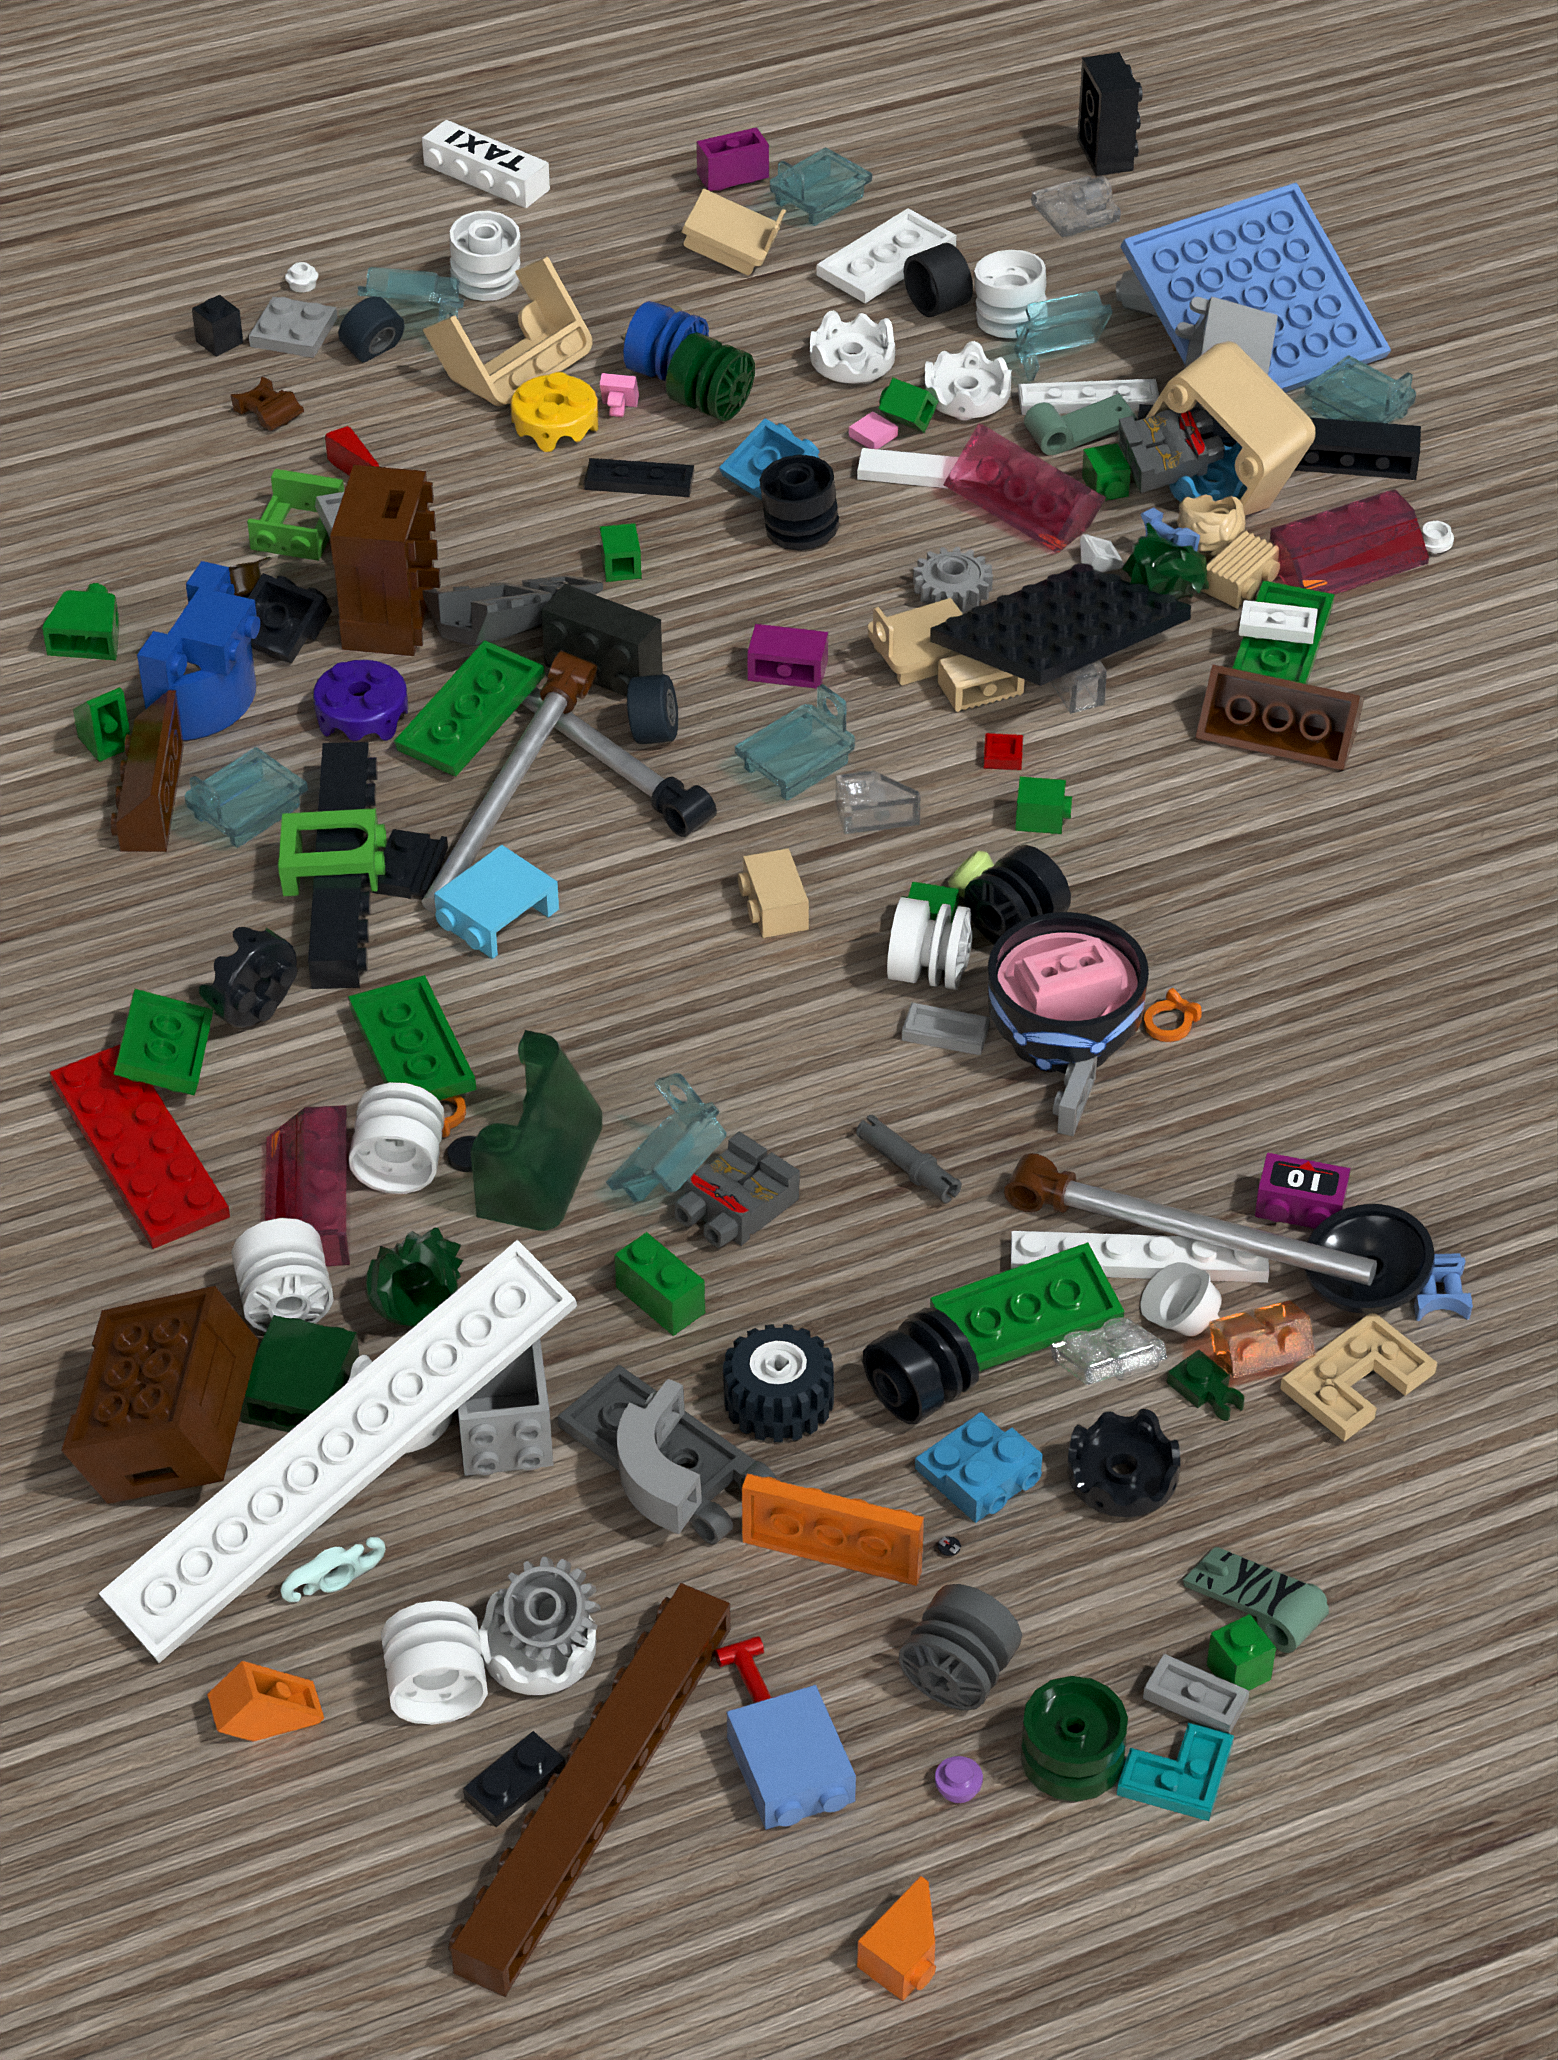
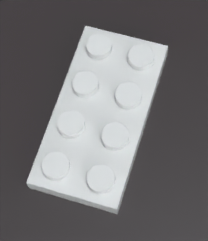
M907 208L818 263L817 276L863 303H867L904 279V263L909 256L942 243H951L956 247L957 235Z

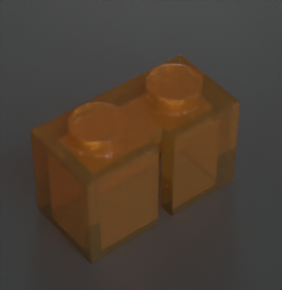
M1290 1300L1254 1309V1316L1259 1322L1246 1312L1209 1321L1215 1362L1233 1378L1315 1357L1310 1316ZM1265 1327H1267L1270 1330V1332H1266Z

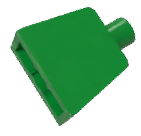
M99 583L89 584L86 591L68 590L63 592L42 627L47 656L116 661L120 625L116 596L108 593L106 587Z

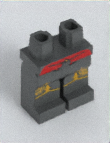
M1168 409L1155 416L1136 421L1133 416L1119 419L1118 441L1130 465L1140 493L1175 483L1185 475L1188 477H1192L1195 474L1197 477L1207 474L1209 463L1224 458L1225 447L1219 435L1202 439V434L1213 432L1212 417L1205 409L1177 413Z
M738 1131L728 1140V1149L711 1164L704 1165L696 1174L692 1173L685 1179V1194L675 1203V1219L686 1227L692 1226L699 1219L706 1222L704 1224V1236L708 1242L717 1248L722 1247L731 1240L742 1246L750 1239V1234H754L799 1200L800 1170L772 1152L767 1155L766 1148Z

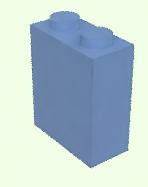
M816 1685L727 1712V1739L765 1830L777 1826H791L798 1823L802 1818L821 1812H836L843 1809L847 1804L855 1802L856 1775Z

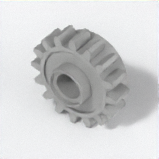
M941 547L940 554L929 551L927 552V559L919 558L917 567H914V593L921 594V602H925L927 605L951 598L962 613L972 610L973 607L979 606L982 600L989 598V591H992L993 588L991 564H985L984 556L974 558V550L971 549L966 553H960V547H955L953 552H948L945 547Z
M542 1557L538 1567L526 1561L523 1563L524 1572L520 1575L511 1572L508 1575L512 1582L509 1588L500 1589L498 1592L504 1597V1605L496 1608V1614L505 1617L506 1621L499 1627V1630L505 1635L514 1634L509 1645L516 1650H520L526 1645L525 1656L535 1660L541 1650L543 1658L549 1662H554L556 1650H559L564 1656L569 1658L573 1653L571 1647L573 1642L583 1646L588 1644L586 1637L582 1634L585 1628L590 1630L597 1629L598 1625L589 1619V1615L601 1610L600 1605L588 1599L597 1589L591 1583L581 1585L587 1574L579 1568L570 1573L571 1563L564 1559L557 1563L556 1568L552 1559L548 1557ZM554 1598L556 1601L555 1613L549 1619L541 1620L539 1616L540 1605L546 1599Z

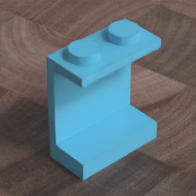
M503 845L497 847L434 893L435 917L439 925L444 930L451 931L465 940L472 949L481 951L491 959L498 955L496 932L523 912L533 907L546 917H550L559 910L558 881Z

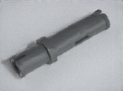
M875 1115L866 1117L872 1125L864 1120L860 1122L856 1130L857 1136L908 1173L909 1180L917 1186H925L944 1203L952 1200L946 1194L947 1192L954 1198L959 1194L962 1187L961 1181L937 1165V1159L929 1153H921L879 1121Z

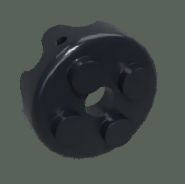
M246 927L236 928L233 931V939L239 947L237 952L228 957H217L214 961L215 979L213 984L205 983L199 987L200 996L215 1010L214 1014L233 1027L245 1028L261 1021L269 1020L287 995L292 982L297 976L296 952L293 946L267 927L264 931H256Z
M1141 1409L1130 1417L1106 1411L1088 1429L1077 1424L1072 1432L1067 1469L1070 1485L1076 1495L1087 1506L1103 1514L1129 1518L1154 1512L1167 1503L1178 1485L1180 1475V1448L1176 1439L1169 1440L1163 1434L1158 1417L1151 1410ZM1118 1464H1126L1135 1471L1131 1474L1123 1475L1116 1473L1112 1468Z

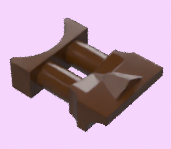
M261 377L259 385L253 390L241 394H231L234 411L241 415L247 411L255 413L260 421V425L270 431L281 425H287L291 419L304 412V407L298 403L293 392L274 391L272 381L265 377Z

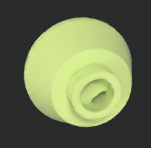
M975 851L952 874L948 880L949 887L959 889V896L964 898L965 888L968 883L976 876L981 875L985 869L994 866L989 854L985 851Z

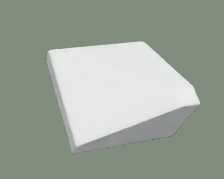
M1087 534L1081 536V563L1090 564L1093 566V569L1100 572L1122 568L1124 563L1111 541Z

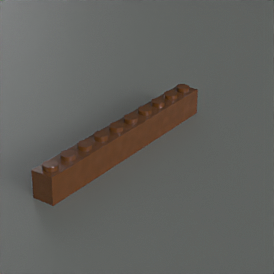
M680 1583L671 1598L665 1597L661 1602L656 1615V1623L650 1632L644 1631L639 1637L634 1650V1658L628 1667L622 1666L617 1672L613 1681L612 1692L606 1702L600 1701L596 1705L590 1719V1727L584 1737H577L572 1743L567 1756V1764L560 1774L555 1773L550 1778L544 1792V1800L538 1810H531L526 1816L518 1842L514 1848L508 1847L502 1854L497 1866V1875L490 1886L484 1885L478 1892L473 1904L472 1915L465 1925L461 1923L454 1930L449 1941L448 1950L451 1952L453 1973L506 1997L715 1656L714 1650L721 1647L730 1632L729 1602L683 1583Z

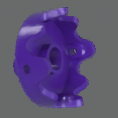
M352 660L337 663L320 676L313 689L314 710L320 730L326 737L334 733L335 728H338L352 741H358L371 733L378 734L382 740H390L396 732L400 715L402 713L408 714V694L404 678L396 669L379 661ZM356 693H365L364 696H354Z

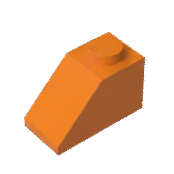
M241 1661L207 1694L217 1731L253 1742L319 1724L324 1719L313 1681L246 1661Z
M922 1876L858 1940L857 1967L901 2001H904L915 1988L917 1990L923 1989L930 1982L936 1971V1965H934L935 1934L929 1881Z

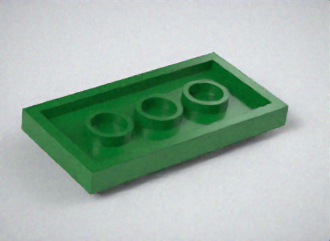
M1263 580L1256 602L1318 609L1313 644L1243 636L1232 669L1308 684L1333 608L1335 594Z
M484 640L394 740L397 751L456 777L546 676L543 665Z
M425 975L348 996L350 1010L385 1084L390 1082L408 1083L418 1086L434 1095L438 1101L477 1090L475 1076Z
M1088 1242L930 1298V1308L934 1307L944 1312L958 1325L967 1337L976 1355L979 1371L1122 1321L1125 1312Z

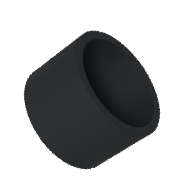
M942 243L911 255L906 259L903 269L905 286L912 303L924 316H937L967 304L971 300L973 281L970 269L962 253L951 243Z

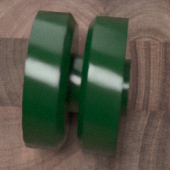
M1077 1676L1052 1679L1034 1691L1025 1704L1020 1759L1026 1776L1038 1790L1056 1799L1078 1802L1097 1798L1114 1786L1123 1771L1128 1716L1122 1700L1110 1687L1092 1678Z

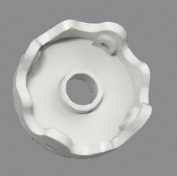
M836 311L827 312L820 328L816 332L812 331L810 335V359L813 367L824 377L841 383L868 384L885 375L895 361V343L891 321L888 318H884L879 324H876L866 314L860 313L853 321L845 323L841 321Z
M971 341L958 354L942 351L934 365L933 362L926 361L925 390L929 391L939 401L936 407L938 411L963 421L980 418L995 413L1007 403L1011 391L1012 370H1008L1003 357H999L994 361L988 360L984 355L982 346L978 342Z
M499 1591L490 1597L482 1626L479 1629L481 1655L489 1674L500 1685L513 1692L525 1695H547L557 1693L572 1686L585 1675L591 1667L596 1654V1630L585 1628L582 1634L586 1637L588 1644L583 1646L573 1642L571 1644L573 1653L569 1658L564 1656L559 1650H556L554 1662H549L543 1658L541 1650L534 1660L525 1656L526 1645L520 1650H516L509 1645L514 1634L505 1635L500 1632L499 1627L506 1621L505 1617L496 1614V1608L504 1605V1597L498 1593ZM548 1598L540 1605L539 1616L541 1620H547L555 1613L556 1601L554 1598Z

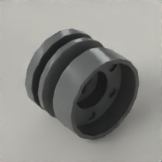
M962 1584L945 1585L937 1591L924 1611L922 1621L913 1628L910 1638L902 1645L898 1660L907 1678L929 1698L951 1708L974 1710L984 1704L990 1694V1689L998 1681L999 1672L1007 1667L1019 1648L1022 1632L1018 1621L1010 1611L991 1595L975 1587Z

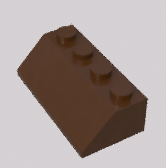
M1212 664L1195 738L1344 771L1356 737L1364 699L1355 694Z
M168 690L134 719L132 734H126L125 753L128 758L127 760H121L120 777L123 785L116 787L115 799L118 812H112L111 833L112 836H118L120 852H167L184 751L176 690Z

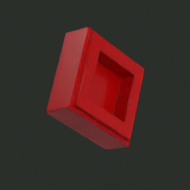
M985 733L984 769L1022 770L1023 735Z

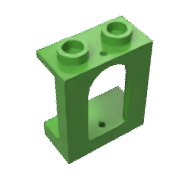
M275 469L271 476L273 496L260 520L249 518L247 521L250 548L256 551L319 561L330 540L321 518H319L314 529L283 524L291 508L317 512L315 508L316 496L344 492L343 479Z
M376 808L282 814L278 870L283 896L299 895L300 877L369 873L371 891H378V875H385L384 852L380 851V848L386 847L385 824H378ZM358 828L365 831L368 835L367 841L357 849L302 853L303 839L301 830Z

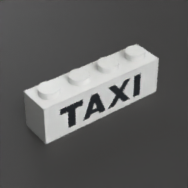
M445 120L422 137L425 166L521 207H529L550 190L549 162L456 123Z

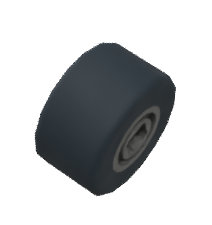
M372 296L356 304L346 314L338 331L339 340L357 359L365 363L398 344L405 329L404 319L382 297Z
M660 674L631 678L627 689V711L630 729L636 743L651 744L674 741L678 732V705L675 689L670 677Z

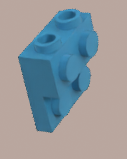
M764 418L724 461L719 470L722 476L762 500L759 479L763 470L772 462L786 456L800 454L819 458L818 454L820 452L810 440H800L795 437L792 431L784 424L779 423L776 425Z
M980 1412L915 1458V1469L973 1522L977 1523L989 1513L995 1514L1000 1511L1008 1499L1022 1489L1028 1490L1038 1482L1042 1474L1043 1454L1011 1427L1004 1432Z

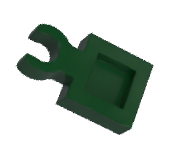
M1199 1349L1168 1371L1167 1383L1197 1409L1208 1402L1213 1406L1216 1416L1223 1421L1230 1419L1231 1409L1225 1404L1230 1403L1235 1405L1240 1411L1243 1410L1244 1395L1239 1390L1228 1387L1230 1374Z

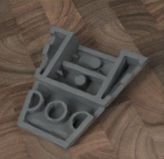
M566 575L522 580V586L498 582L490 583L489 586L470 588L469 586L453 587V591L438 592L436 589L422 591L424 601L441 637L477 646L484 640L488 642L496 641L541 625V609L564 584L596 595L603 590V582Z

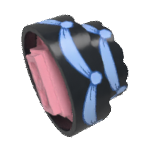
M1055 912L1028 918L1008 929L997 940L990 953L988 962V1007L990 1017L1003 1038L1012 1044L1017 1055L1022 1060L1030 1062L1042 1071H1058L1065 1074L1069 1062L1086 1061L1096 1056L1097 1067H1099L1109 1056L1122 1047L1136 1033L1140 1026L1149 975L1146 956L1140 945L1130 934L1119 926L1096 916L1074 912Z

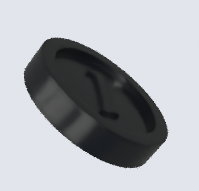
M476 1136L460 1137L454 1140L448 1148L450 1165L461 1172L478 1171L485 1167L490 1159L488 1144Z

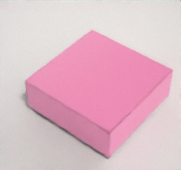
M873 411L849 426V437L869 449H879L898 436V426Z

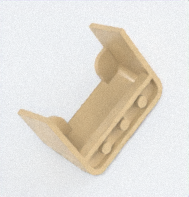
M548 256L515 271L531 300L530 303L521 308L518 315L519 326L526 338L483 365L456 315L423 329L450 379L495 406L502 407L511 404L512 395L521 384L538 376L561 372L587 355L592 348V336Z
M1232 341L1218 343L1168 381L1146 418L1155 416L1168 409L1177 413H1184L1192 410L1196 403L1199 402L1243 447L1236 457L1235 471L1240 481L1247 487L1246 492L1240 499L1246 516L1271 506L1315 439V426L1307 414L1236 343Z

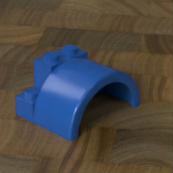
M204 561L200 562L186 583L188 605L168 634L153 631L137 654L145 709L168 690H176L183 741L207 737L226 729L245 714L252 704L256 693V676L251 639H255L259 633L260 618L256 614L255 600L234 595L235 588L231 584L229 567ZM187 663L198 665L201 668L197 672L183 675Z

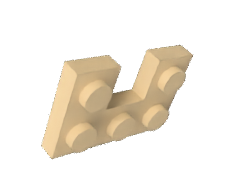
M1370 1313L1285 1375L1281 1380L1280 1389L1345 1442L1375 1419L1377 1409L1351 1387L1353 1384L1374 1370L1406 1396L1435 1374L1437 1362L1378 1314Z

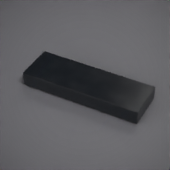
M589 458L584 480L585 490L690 497L694 479V465Z

